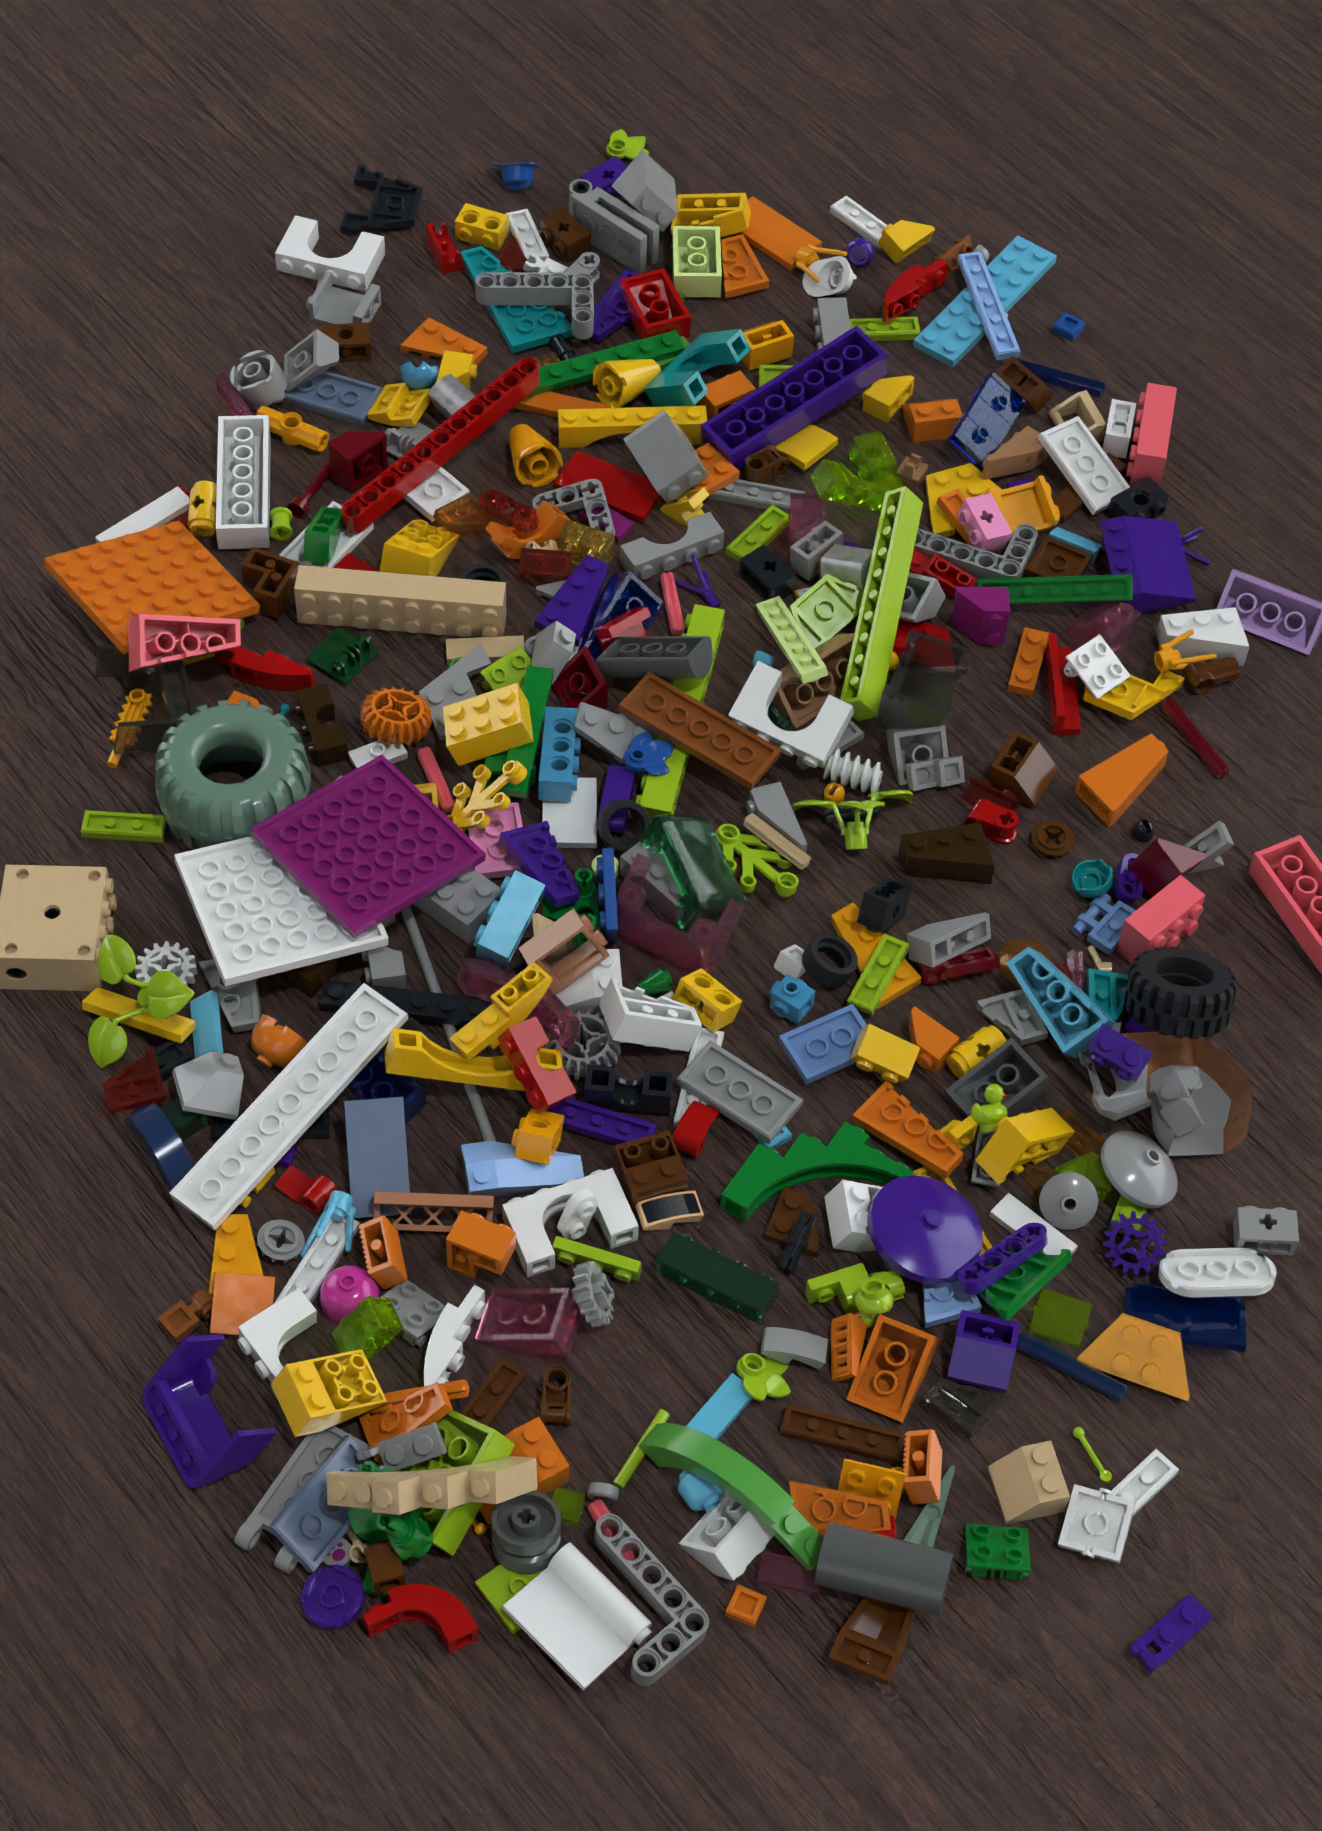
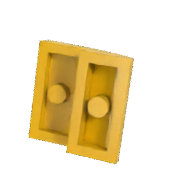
M406 383L385 385L366 415L368 419L386 425L415 427L431 402L428 394L430 388L409 390Z
M809 424L775 447L782 457H787L805 471L838 445V438L824 429Z

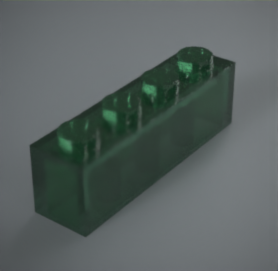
M673 1232L656 1259V1274L759 1325L763 1323L778 1296L779 1283L771 1276L764 1273L759 1274L749 1269L741 1261H733L722 1256L718 1250L706 1248L696 1243L688 1235H680Z

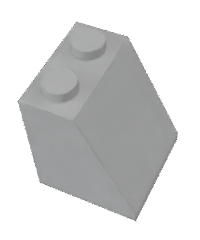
M641 150L613 183L612 187L645 217L658 224L663 232L678 215L675 179Z
M665 410L623 439L658 494L667 503L679 498L681 494L709 476L686 434Z

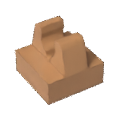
M912 453L911 458L906 456L899 466L895 479L918 488L928 472L929 465L922 463L921 456Z

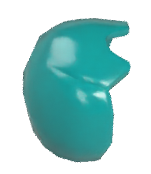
M1102 859L1083 861L1078 863L1072 871V886L1078 894L1085 898H1099L1112 887V867L1107 866Z

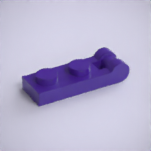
M1188 1594L1148 1632L1138 1638L1130 1646L1128 1652L1134 1658L1139 1657L1145 1663L1144 1668L1150 1674H1153L1203 1629L1213 1616L1191 1594ZM1152 1645L1159 1653L1154 1655L1148 1647Z

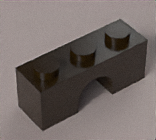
M328 684L296 690L297 701L293 702L296 716L302 717L303 720L300 722L302 735L309 739V742H306L309 757H315L317 767L349 760L348 745L341 723L323 725L325 722L335 720L334 702Z

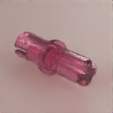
M1071 949L1067 953V966L1071 971V981L1085 993L1087 973L1084 971V954L1081 950Z

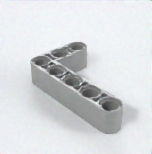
M485 272L479 274L475 279L476 301L482 305H571L573 336L584 340L593 335V278L587 273Z
M1030 524L1019 525L1015 529L1003 556L919 528L914 548L930 558L936 553L977 579L1023 578L1025 568L1034 554L1038 532Z
M611 1513L605 1514L597 1520L594 1533L595 1544L667 1624L662 1631L635 1653L632 1660L630 1674L633 1681L641 1686H650L705 1639L709 1617L620 1517ZM605 1528H611L616 1531L617 1535L607 1537L601 1531ZM632 1550L637 1554L638 1558L630 1561L625 1559L622 1553ZM651 1574L656 1576L659 1582L649 1584L643 1577ZM674 1598L679 1601L680 1606L675 1608L669 1607L665 1604L664 1600ZM691 1621L697 1622L701 1626V1630L690 1631L685 1624ZM673 1642L678 1649L674 1652H668L663 1649L662 1643ZM641 1662H648L653 1666L654 1670L642 1672L637 1665Z

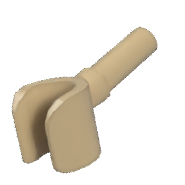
M1089 946L1087 949L1093 959L1094 969L1111 972L1112 963L1101 962V958H1099L1094 946Z
M351 1526L346 1532L352 1541L349 1557L355 1563H364L365 1558L362 1553H364V1548L369 1547L371 1544L362 1543Z

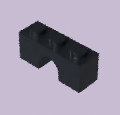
M587 1064L584 1102L605 1109L670 1115L674 1072L645 1070L643 1078L639 1080H625L616 1074V1067Z

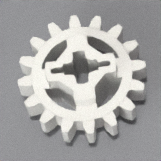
M165 941L164 947H159L157 943H154V950L151 951L145 948V957H137L138 965L135 967L136 979L140 982L149 983V980L156 972L165 970L175 974L187 987V983H195L194 975L197 974L195 957L190 955L189 948L186 947L181 950L180 943L178 942L173 947L169 946L168 941Z

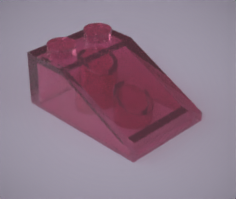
M570 1288L491 1290L486 1303V1310L482 1315L474 1339L477 1344L538 1359L569 1358L582 1317L580 1308L573 1299Z

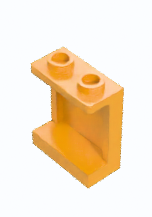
M1043 475L1038 476L1035 481L1003 490H998L996 486L987 489L985 494H992L1012 533L1021 524H1030L1040 533L1053 529L1059 522V508L1053 503L1050 484L1045 481Z

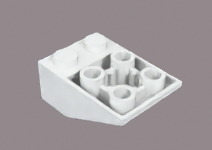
M842 1180L824 1196L834 1249L852 1252L876 1251L869 1235L867 1218L869 1207L882 1187Z

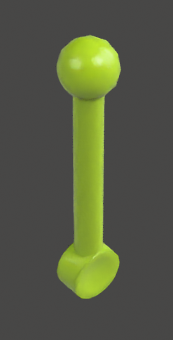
M1082 1427L1074 1428L1073 1436L1080 1440L1099 1471L1100 1482L1103 1484L1109 1483L1112 1474L1101 1465L1084 1437V1429Z

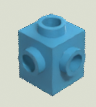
M789 974L781 982L776 981L769 993L771 996L770 1008L778 1016L785 1017L796 1025L800 1023L814 1006L815 990L808 987L803 980L796 979Z

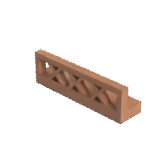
M374 1191V1219L380 1217V1206L394 1207L401 1215L392 1223L393 1227L398 1231L450 1233L453 1225L444 1226L436 1217L444 1209H453L458 1216L460 1214L458 1209L468 1210L467 1213H471L474 1210H487L486 1220L492 1222L494 1196ZM399 1207L410 1208L403 1213ZM414 1208H423L431 1217L422 1225H414L407 1215ZM428 1208L439 1209L433 1214ZM403 1218L408 1222V1224H398V1223H399ZM432 1220H434L438 1225H428V1224H429Z

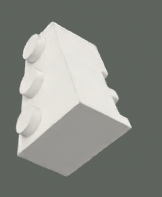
M610 979L599 1002V1006L612 1040L621 1043L628 1042L642 1044L647 1047L655 1046L689 1052L702 1027L694 1007L661 996L658 1000L644 995L645 990L636 987L633 991L619 986V980Z

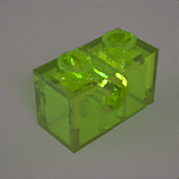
M881 430L853 436L852 447L849 448L850 459L856 463L858 475L861 480L864 479L867 488L895 483L898 464Z
M368 1296L361 1300L359 1306L350 1315L345 1316L331 1333L340 1353L363 1349L369 1362L404 1327L390 1298Z

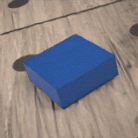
M1064 313L1053 325L1052 332L1073 342L1084 329L1085 322Z

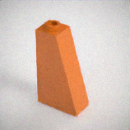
M1151 733L1079 775L1075 793L1108 827H1111L1164 768L1169 750L1162 741H1159Z

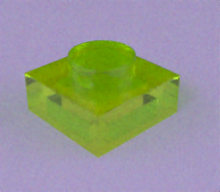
M555 1487L552 1500L555 1501L561 1512L562 1524L579 1527L586 1499L585 1493Z

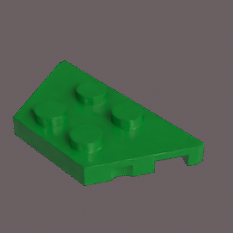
M1011 1249L1006 1252L1015 1253L1019 1252L1020 1250ZM1042 1249L978 1294L1003 1320L1008 1321L1072 1260L1071 1250L1061 1249L1060 1255H1044V1250ZM989 1264L986 1267H997L999 1264Z

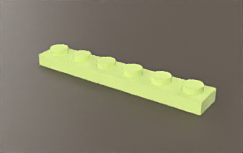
M777 596L757 603L756 608L759 616L802 683L815 682L822 677L828 676L826 665L781 597Z

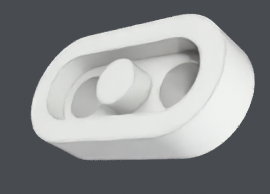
M579 1190L567 1201L557 1225V1229L564 1238L576 1240L586 1233L598 1204V1200L591 1190Z

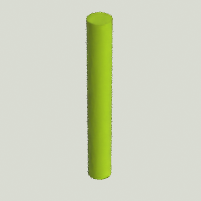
M659 1409L612 1482L620 1490H623L645 1456V1453L638 1445L656 1424L666 1423L670 1417L667 1411Z

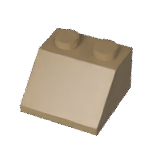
M1051 1440L1022 1446L988 1466V1472L1006 1525L1065 1512L1070 1495Z

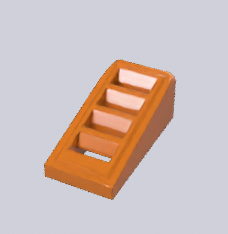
M852 1313L832 1319L831 1380L835 1383L856 1377L867 1325L862 1319Z

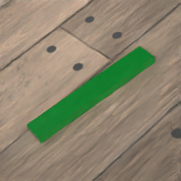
M1133 574L977 579V587H1008L1009 604L1133 600Z
M527 666L522 691L529 702L534 742L508 749L506 762L510 760L519 761L527 769V775L521 783L512 785L508 782L499 790V792H503L507 796L527 798L554 676L553 668Z

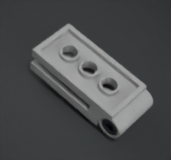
M576 179L570 183L569 214L591 233V245L637 274H642L646 271V262L651 266L658 262L660 229L658 224L601 188L596 187L593 190V186L588 180Z

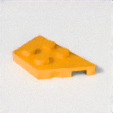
M1121 1313L1077 1357V1360L1094 1369L1186 1401L1189 1400L1190 1392L1182 1350L1181 1333Z

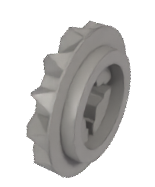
M282 1219L265 1223L257 1235V1247H260L262 1256L267 1255L271 1257L272 1262L283 1260L286 1263L289 1259H297L298 1255L303 1251L305 1238L301 1229L294 1223ZM283 1234L285 1244H283L282 1247L277 1248L276 1241H278V1239L281 1238Z

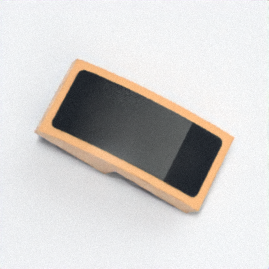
M696 1191L660 1195L637 1202L635 1205L643 1231L670 1229L674 1223L700 1222L704 1216Z

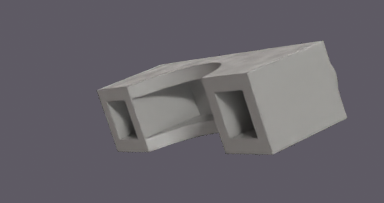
M707 512L689 519L685 536L674 543L657 544L642 537L620 545V564L633 583L646 580L664 571H670L677 566L693 562L691 559V554L693 553L698 559L722 550L724 531L711 512Z
M395 914L382 922L384 928L395 922ZM383 946L361 952L362 960L368 961L369 967L364 968L366 984L407 989L402 951H396Z

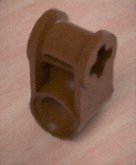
M769 444L758 452L746 457L743 480L764 484L784 474L790 466V460L787 457H782L777 452V448L773 444Z
M559 1364L551 1365L545 1370L543 1376L540 1419L544 1425L546 1422L565 1423L566 1426H571V1375L565 1366ZM558 1379L563 1381L564 1384L556 1387L551 1385L550 1382Z

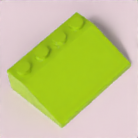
M451 1410L436 1422L447 1452L396 1470L395 1472L452 1468L493 1461L509 1456L515 1444L497 1430ZM468 1502L451 1509L421 1507L433 1536L432 1546L454 1556L483 1503Z

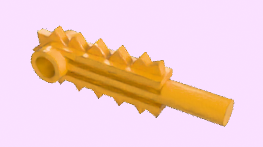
M144 689L132 690L129 696L125 697L128 703L121 705L124 712L118 714L121 720L114 722L117 729L110 731L112 735L109 737V740L114 743L107 761V766L110 768H117L125 747L130 748V745H134V741L138 740L135 733L142 731L139 724L145 723L143 716L149 714L147 709L153 705L150 701L152 694L145 693Z

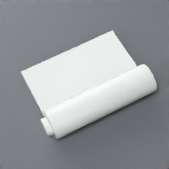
M571 1542L563 1546L554 1555L543 1572L502 1607L583 1691L635 1643L641 1646L652 1634V1631L649 1629L652 1622Z

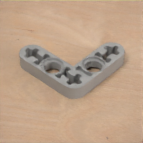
M588 479L541 493L532 501L534 511L543 500L554 505V500H557L558 504L556 506L563 513L585 507L593 537L597 542L606 543L615 536V528L602 483L597 479ZM595 489V493L590 494V490ZM567 495L575 496L571 502L562 501ZM596 507L604 508V511L600 514L595 515L591 513ZM604 522L605 532H601L599 523Z

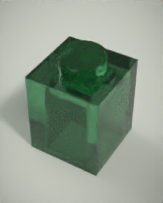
M179 1097L161 1109L182 1142L208 1125L206 1114L183 1111Z

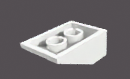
M606 949L610 955L556 995L548 988L537 1004L538 1018L564 1017L566 1011L571 1015H575L577 1008L581 1013H586L590 1009L591 1015H596L598 1012L602 1014L599 1002L610 979L619 980V986H622L619 949ZM558 961L553 962V963H550L549 966H550V967L553 966V965L556 964Z

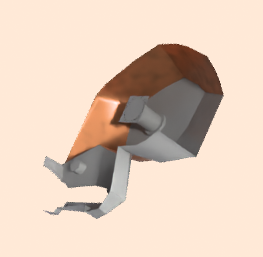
M1121 1022L1113 1024L1112 1029L1119 1033ZM1159 1032L1121 1033L1153 1052L1136 1083L1131 1080L1127 1082L1114 1074L1115 1071L1110 1068L1116 1083V1092L1110 1097L1104 1095L1094 1062L1087 1058V1055H1081L1079 1052L1081 1065L1086 1066L1094 1090L1092 1101L1097 1111L1101 1115L1116 1121L1151 1107L1153 1132L1168 1156L1224 1154L1236 1147L1247 1137L1252 1112V1094L1249 1078L1230 1058L1202 1036L1198 1039H1190L1189 1037L1180 1039L1172 1035L1164 1036L1159 1034ZM1175 1073L1181 1074L1204 1123V1126L1181 1137L1176 1136L1175 1132L1161 1115L1159 1110L1162 1109V1106L1152 1086Z

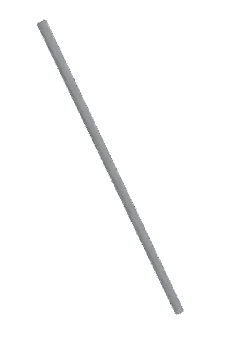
M408 906L401 910V914L429 991L442 993L411 906ZM442 1024L451 1051L461 1054L451 1045L449 1040L456 1033L455 1026ZM463 1083L483 1140L497 1142L476 1085Z

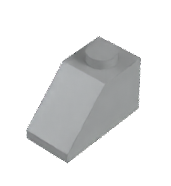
M555 621L536 634L531 666L553 668L552 684L573 654L576 633Z

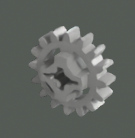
M594 1261L576 1265L577 1268L573 1269L575 1276L572 1279L575 1283V1288L572 1290V1295L580 1308V1314L586 1315V1322L591 1323L592 1327L597 1328L610 1324V1320H613L611 1312L614 1311L611 1301L615 1298L613 1288L610 1287L606 1274L601 1273L600 1266H596Z

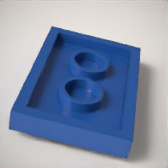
M602 848V857H597L596 865L597 881H602V884H598L599 908H604V911H600V932L605 935L608 943H617L618 921L614 849Z

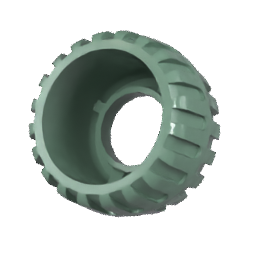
M228 700L217 701V706L207 708V705L204 704L196 707L195 714L190 716L185 713L177 719L176 727L168 728L163 736V742L159 744L156 751L155 792L159 806L171 832L178 839H183L184 844L192 850L251 836V827L310 795L311 771L298 731L290 726V722L282 714L274 715L273 710L263 704H260L257 708L253 707L252 703L247 700H239V704H229ZM230 761H249L261 764V768L253 777L234 784L215 783L204 777L201 773L214 765Z

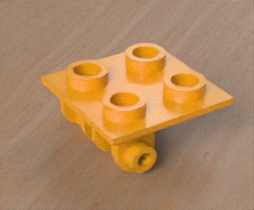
M844 1458L838 1490L885 1499L888 1502L889 1516H894L896 1519L906 1473Z

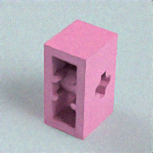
M991 493L965 499L957 513L959 522L964 526L969 535L970 542L977 548L986 551L1003 549L1013 534Z

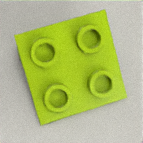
M521 645L480 671L484 678L481 685L486 691L489 689L496 690L514 683H518L522 690L527 666H531L532 660Z

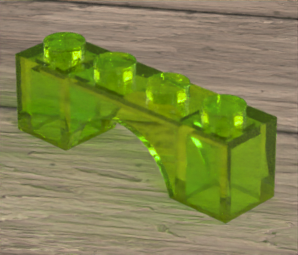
M823 459L810 475V479L821 499L878 512L882 510L885 492L904 487L898 476L880 472L872 483L866 482L851 473L843 463Z

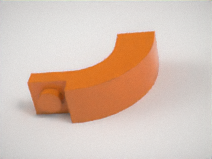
M543 500L534 513L523 523L514 527H506L491 521L485 529L492 536L490 538L491 541L508 558L521 559L532 556L525 550V546L529 541H535L539 546L543 547L545 541L548 544L549 539L555 541L571 523V520L556 505Z

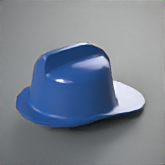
M531 162L510 164L488 163V165L500 167L505 185L509 189L516 191L529 188L533 182L535 169L540 167L539 164Z

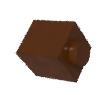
M376 1541L369 1547L364 1548L365 1562L375 1596L386 1593V1590L393 1587L406 1585L400 1557L390 1541Z

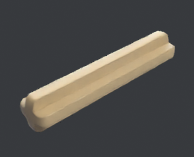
M751 813L744 819L743 824L748 830L796 867L803 870L809 865L811 858L808 854L756 814Z

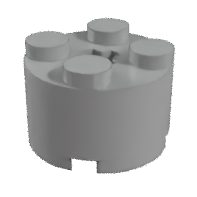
M262 350L252 351L240 358L241 363L237 368L234 365L231 369L230 381L251 409L256 410L261 406L265 407L273 402L278 403L284 399L287 376L271 354H266Z

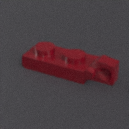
M989 947L966 951L933 968L924 964L920 965L921 980L924 984H936L941 979H959L971 973H987L991 969L1000 968V960Z

